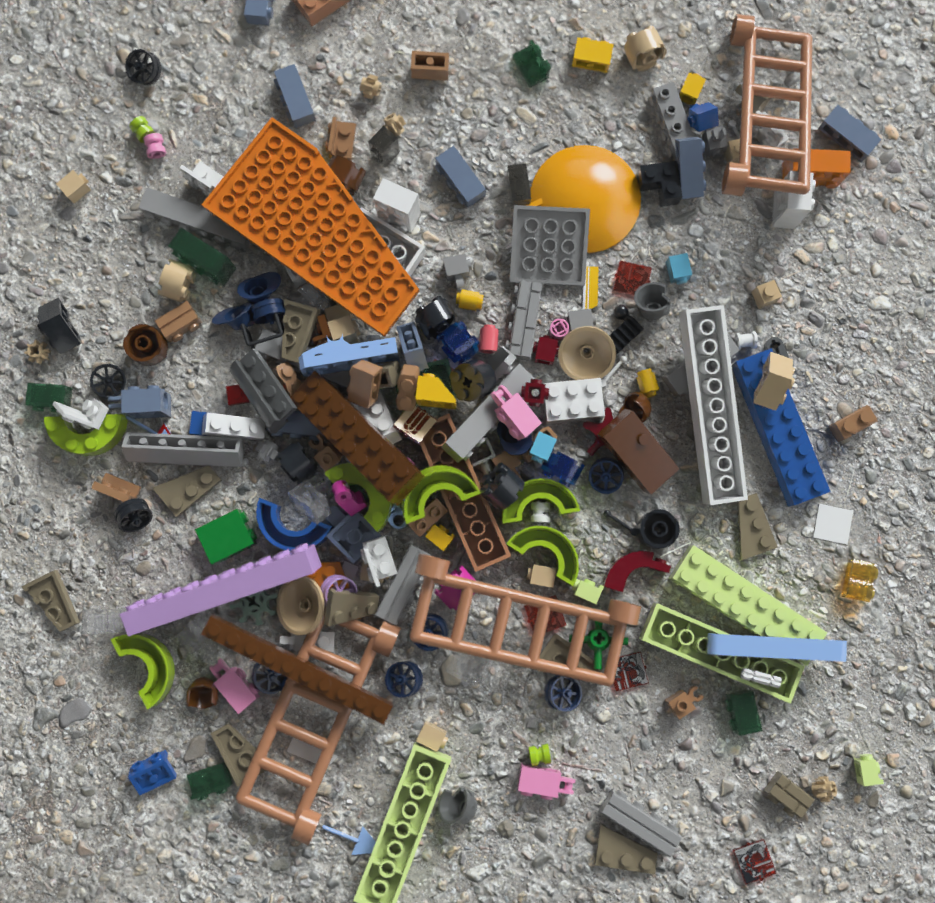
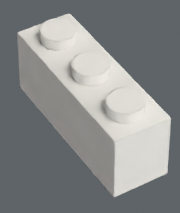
M206 413L203 416V435L240 437L257 441L264 439L265 423L262 419Z

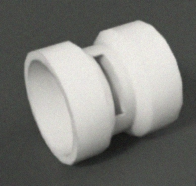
M531 502V509L533 510L531 522L550 523V516L548 515L550 503Z

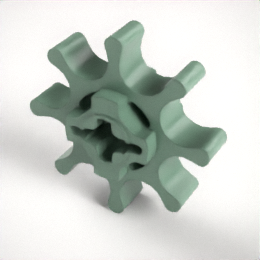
M266 590L240 598L238 604L230 605V609L240 607L243 610V616L239 620L240 623L247 622L249 615H253L256 619V625H262L261 615L264 611L270 615L277 613L269 607V601L272 598H277L278 593L268 595ZM251 598H256V599H255V601L257 602L256 605H253V604H254V601H253Z

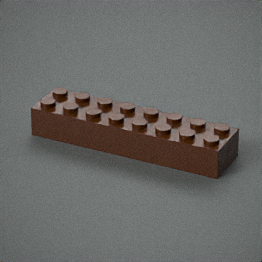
M314 370L290 397L308 420L389 502L398 506L425 477L350 401H347L317 371Z

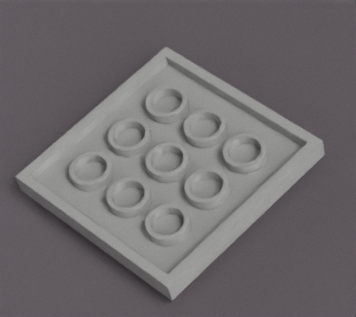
M514 205L510 282H520L523 280L541 284L585 286L590 209Z

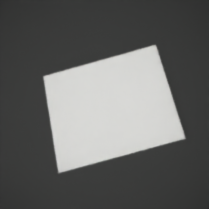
M819 504L813 537L848 545L853 511Z

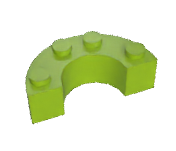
M106 414L99 430L94 429L86 434L77 433L72 423L62 419V416L44 417V424L49 437L60 448L81 456H96L111 450L119 443L126 431L128 419L122 414Z
M352 463L337 465L324 473L333 484L336 481L345 480L348 485L362 486L370 498L369 510L364 518L377 532L384 528L391 514L392 503Z
M445 465L428 467L420 471L425 477L401 502L402 515L406 524L425 517V502L437 490H452L462 501L481 493L476 484L457 468Z
M546 478L532 479L524 482L523 490L519 489L516 494L518 496L517 500L508 508L503 509L502 525L521 522L524 508L535 500H545L552 503L557 509L559 516L578 513L580 508L572 492L561 483Z
M532 526L517 532L506 543L508 547L521 555L532 547H544L550 550L557 561L555 577L569 586H574L579 571L578 555L571 541L560 531L547 526Z
M143 633L131 636L125 634L110 639L119 657L136 655L146 663L148 680L138 693L147 710L157 706L168 695L174 682L175 666L168 648L157 638Z

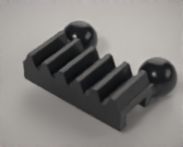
M618 305L614 309V316L619 320H624V322L609 335L614 342L616 355L644 330L629 315V310L625 305Z

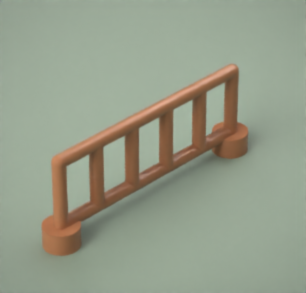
M736 14L730 33V45L744 47L739 163L728 162L726 164L722 179V194L742 196L745 187L805 195L810 191L812 36L809 33L754 26V16ZM756 39L801 44L800 61L755 55ZM755 67L800 73V90L754 84ZM754 96L800 102L799 119L753 113ZM752 125L798 131L799 150L752 144ZM751 156L798 162V182L750 175Z
M419 554L415 573L424 575L410 632L411 641L599 685L611 686L614 683L627 624H638L641 606L610 599L608 612L450 575L447 574L450 565L449 560ZM434 584L462 590L450 638L423 632ZM473 593L500 599L489 647L462 641ZM512 602L539 608L528 656L501 650ZM550 611L577 617L566 664L539 658ZM588 619L614 625L604 673L578 667Z
M324 606V614L319 626L313 632L306 635L297 656L307 661L309 657H313L354 675L352 683L362 687L376 653L389 657L401 628L383 621L379 630L356 619L337 624L370 638L361 661L357 664L315 646L324 625L326 606ZM287 678L238 790L236 802L294 827L291 838L309 845L322 815L310 808L352 709ZM293 694L338 712L327 738L283 720ZM277 731L322 750L311 776L266 757ZM261 768L306 788L295 814L250 795Z

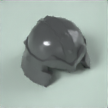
M659 282L645 283L636 290L634 300L639 313L644 318L658 320L669 314L671 307L670 299L662 294L667 292V285Z
M460 787L452 796V791L444 789L438 802L440 819L449 825L456 824L458 826L469 823L477 812L475 793Z

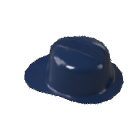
M266 272L248 278L239 284L237 292L239 296L247 299L251 304H256L264 301L265 298L269 299L272 292L280 286L281 276L276 272Z
M251 302L220 311L213 317L212 323L215 325L226 323L233 330H242L241 324H244L247 328L253 326V315L249 309L252 305Z
M501 421L498 423L497 434L505 452L517 456L526 453L531 448L533 442L531 433L527 437L517 440L511 436L508 427Z

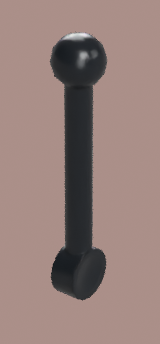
M609 510L604 511L603 515L606 518H611L629 530L631 535H637L636 528H631L613 516Z

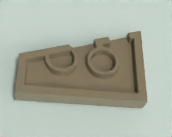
M284 299L285 316H283V323L285 328L282 335L281 358L299 364L298 358L307 350L320 310Z
M205 466L155 486L153 490L176 517H179L219 484L222 479L211 466Z
M757 493L749 495L748 500L737 501L740 561L778 548Z
M53 570L21 586L25 592H28L33 597L32 600L35 604L40 605L45 611L47 618L60 632L80 623L58 570Z
M329 589L324 624L330 627L376 614L379 596L376 593L358 591L357 593H351L348 590L339 592Z
M554 633L540 653L539 658L566 664L570 643ZM581 651L578 667L601 672L602 670H594V660Z
M228 723L210 734L237 787H239L245 777L256 748L236 728ZM261 768L258 775L266 772V770Z
M600 823L595 857L596 866L655 874L657 852Z

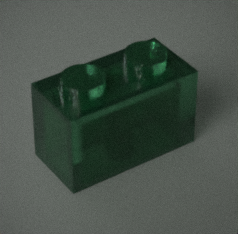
M28 383L25 405L31 407L32 411L44 412V409H50L52 413H57V409L52 405L53 402L71 407L73 389L66 385Z
M748 689L726 694L725 707L728 712L730 711L731 719L729 720L731 731H734L738 736L763 731L754 691Z

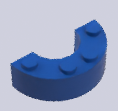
M262 498L258 500L256 509L258 526L264 537L280 549H289L291 551L296 546L307 543L308 546L314 544L316 548L328 539L327 535L334 529L330 525L313 519L311 524L305 529L291 531L281 521V506Z

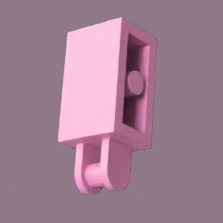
M500 385L496 392L493 391L491 393L492 399L498 405L494 410L497 418L508 427L512 437L521 440L541 424L540 420L518 392L511 395L505 386Z
M220 658L217 660L218 663L209 667L210 671L218 679L213 684L239 714L260 697L258 694L259 690L253 683L250 684L245 678L247 675L240 667L237 668L235 666L230 669ZM224 669L226 673L224 675H221L219 671Z
M521 763L517 789L524 796L538 794L543 799L552 800L553 797L558 798L559 792L573 794L574 790H572V787L576 780L561 776L560 770L539 766L532 767L531 765ZM560 781L565 782L564 788L559 787Z

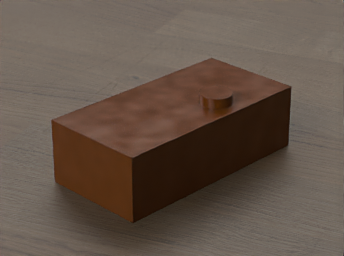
M624 409L596 434L643 492L652 495L679 470L678 466L632 410Z

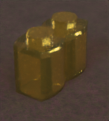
M848 559L842 597L870 602L875 595L873 582L878 577L876 564Z

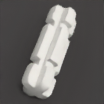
M743 668L741 671L742 679L749 681L751 679L753 682L764 685L770 684V686L779 688L781 685L780 677L758 671L752 672V670Z

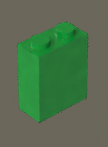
M235 509L195 529L211 565H217L257 545V535L253 528H249L247 524L249 518L245 511L242 512L239 509Z

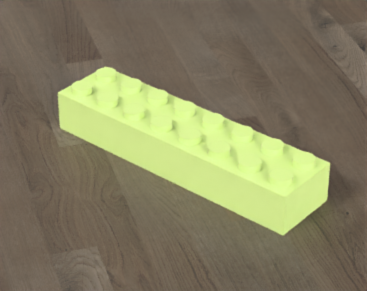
M694 545L687 548L669 576V579L756 636L824 639L827 635L826 631ZM792 659L803 666H808L811 661Z
M658 603L652 604L639 636L640 640L791 704L805 666L784 658L707 654L708 634L728 633ZM743 668L752 670V672L758 671L780 677L781 685L779 688L770 686V684L764 685L753 682L751 679L750 681L742 679L741 671Z
M417 742L414 743L357 889L354 902H397L451 762V756L439 751L436 752Z

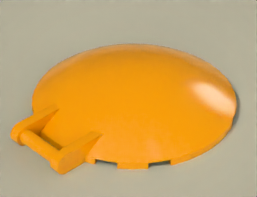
M579 145L555 153L542 164L533 179L530 190V204L526 206L590 209L587 247L589 254L607 250L617 245L629 234L639 216L641 192L635 174L622 158L601 147Z

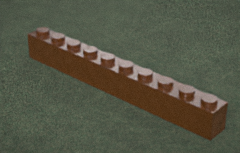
M214 614L210 616L201 635L383 725L393 708L392 702Z

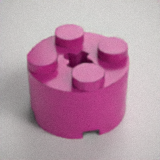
M462 565L459 566L460 571L455 569L450 573V575L477 581ZM440 585V590L436 588L434 593L449 609L454 608L457 611L462 590Z

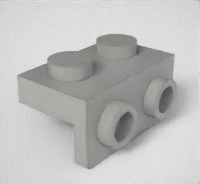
M501 346L486 363L495 372L496 383L493 386L494 388L502 381L500 376L502 374L507 375L513 369L511 364L516 359L504 346Z

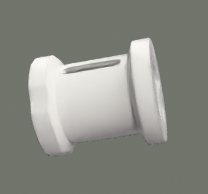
M752 331L751 334H735L734 342L739 350L745 347L757 348L758 337L755 331Z

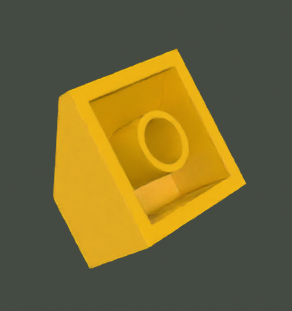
M429 373L418 376L416 391L418 406L456 410V399L439 378Z

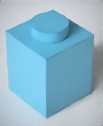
M688 253L668 257L666 266L670 283L676 282L679 285L688 282L692 276Z
M539 431L529 452V455L532 456L531 460L540 464L547 462L557 439Z

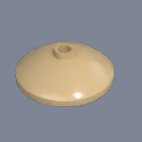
M583 326L570 331L563 338L559 346L558 359L563 371L575 380L603 378L610 372L615 363L616 349L613 340L605 331L592 326ZM589 348L590 352L585 353L583 350Z
M308 576L284 583L279 590L277 613L281 624L288 632L294 635H307L319 626L323 618L324 597L318 584Z

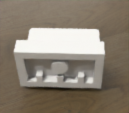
M759 110L755 113V114L768 115L765 111H764L763 113H761ZM752 125V137H755L761 145L780 147L789 139L782 129Z
M199 161L193 171L183 165L180 167L183 172L182 176L188 180L187 183L194 189L200 188L203 190L202 193L206 197L209 196L224 177L201 161Z
M90 395L84 401L82 411L55 401L52 404L57 409L56 412L62 415V419L71 423L77 421L82 427L87 429L93 427L99 430L109 410L105 404L93 395Z
M384 535L363 542V549L360 550L364 564H369L367 573L370 582H375L376 588L380 587V579L398 574L386 537Z

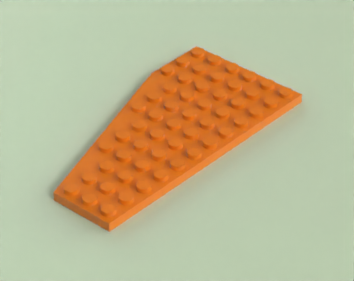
M273 117L270 118L201 204L207 211L383 337L387 335L420 292L342 182L321 156L318 149Z

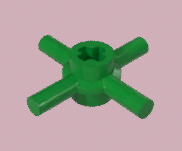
M595 621V628L588 635H585L583 643H587L588 647L594 651V670H602V651L608 648L612 637L609 636L607 631L602 629L603 623ZM569 634V642H571L572 635ZM596 636H600V639H603L600 644H596L597 641H594ZM624 637L623 645H628V637Z

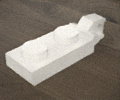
M321 631L315 646L329 652H334L335 632ZM291 633V636H280V644H290V649L300 650L306 635H294Z

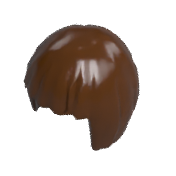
M633 392L625 397L624 404L618 411L620 414L624 409L632 410L643 423L650 417L652 406L647 396L640 392Z
M207 677L195 679L187 689L186 706L199 709L216 706L219 694L218 689L213 684L214 682Z

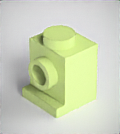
M586 578L584 581L576 579L572 590H574L573 595L597 604L604 586L598 585L595 587L596 583Z
M861 754L860 758L853 759L858 784L862 786L884 784L883 779L879 778L878 775L880 774V766L873 759L872 754Z

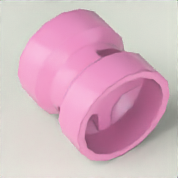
M152 133L144 137V143L148 148L146 150L148 158L159 159L166 155L165 147L162 146L163 138L161 134Z
M559 318L555 319L550 325L549 335L553 336L555 340L562 341L569 331L567 321Z

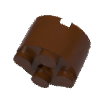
M332 155L328 163L329 167L350 195L354 196L365 177L366 171L362 167L359 170L356 169L355 163L344 157Z
M147 324L133 326L123 340L126 354L140 365L154 366L167 357L168 344L166 338L157 329Z

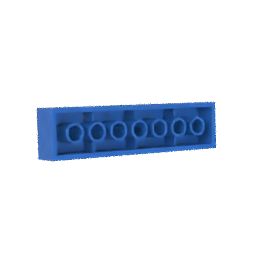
M771 348L738 360L731 366L787 506L790 507L831 491L789 389L786 391L784 403L782 405L779 404L776 411L754 403V392L762 378L763 366L770 352H773Z

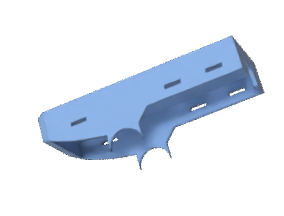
M343 334L338 341H331L327 337V343L306 351L298 358L300 370L304 377H309L314 370L321 375L348 371L361 359L370 363L399 362L395 337L349 344L343 340Z

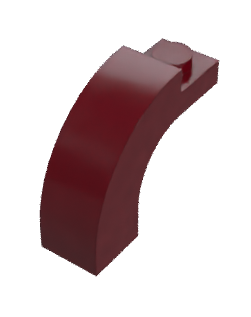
M637 551L628 553L618 558L610 566L602 586L623 592L626 580L633 570L645 567L669 573L671 565H667V561L660 558H655L654 561V552Z

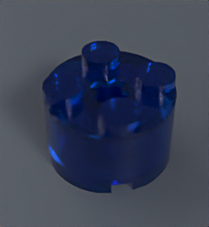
M462 321L453 323L437 336L438 343L440 341L443 343L441 348L453 363L458 361V365L467 362L479 352L478 345L480 344L474 335L471 336L468 333V328Z
M553 449L548 461L543 462L540 467L543 469L542 474L552 479L554 476L560 478L559 483L570 487L571 484L575 486L585 465L581 464V466H578L577 460L559 451L554 454L555 449Z

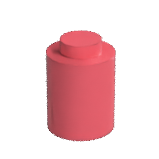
M487 324L480 328L478 349L480 353H496L499 330L495 328V325Z

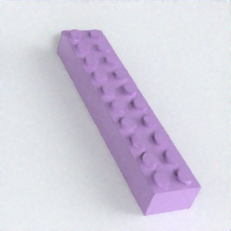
M307 543L296 546L291 552L287 549L272 556L273 558L270 555L263 557L259 561L254 562V565L253 562H249L237 569L231 568L219 575L208 576L199 582L196 580L184 587L173 588L164 594L158 593L149 599L133 602V604L125 607L126 611L120 613L127 636L313 574L322 567L315 545L308 546Z

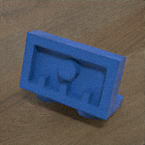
M166 750L156 752L143 761L135 762L130 767L128 778L139 795L176 779L177 774L167 759L168 752Z

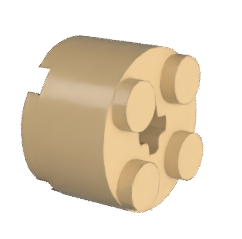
M648 26L645 30L638 33L632 32L626 38L627 42L624 45V52L633 70L635 68L638 71L648 70L657 65L656 61L660 57L663 59L666 56L667 50L654 26Z
M169 259L170 265L165 264L159 279V285H162V289L158 290V295L178 302L188 301L191 293L188 289L190 283L194 284L197 273H194L192 266Z

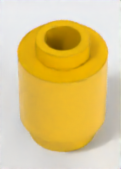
M462 289L461 293L457 292L456 304H459L461 309L481 310L484 295H480V292Z
M651 368L637 372L638 377L636 380L640 393L648 398L657 395V391L660 389L655 372H652Z

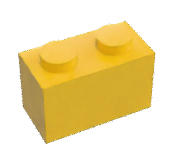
M577 37L572 67L608 73L614 44L607 41L591 40L587 37Z

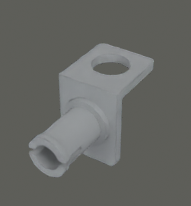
M484 436L490 455L472 462L471 465L472 467L480 466L483 475H489L488 472L491 473L494 470L490 461L496 455L488 437Z

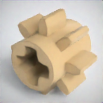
M369 74V77L362 78L360 91L363 92L365 98L372 99L375 96H379L382 83L379 82L378 76Z
M392 113L384 118L385 124L382 128L386 134L396 137L404 132L403 126L406 122L402 116Z
M34 340V343L27 344L28 348L24 354L30 356L28 359L30 362L33 363L36 360L41 365L42 361L49 360L48 355L51 353V350L46 349L47 343L41 342L40 344L39 341Z
M828 776L818 777L812 783L813 796L820 798V802H830L837 795L836 784L832 780L829 781Z

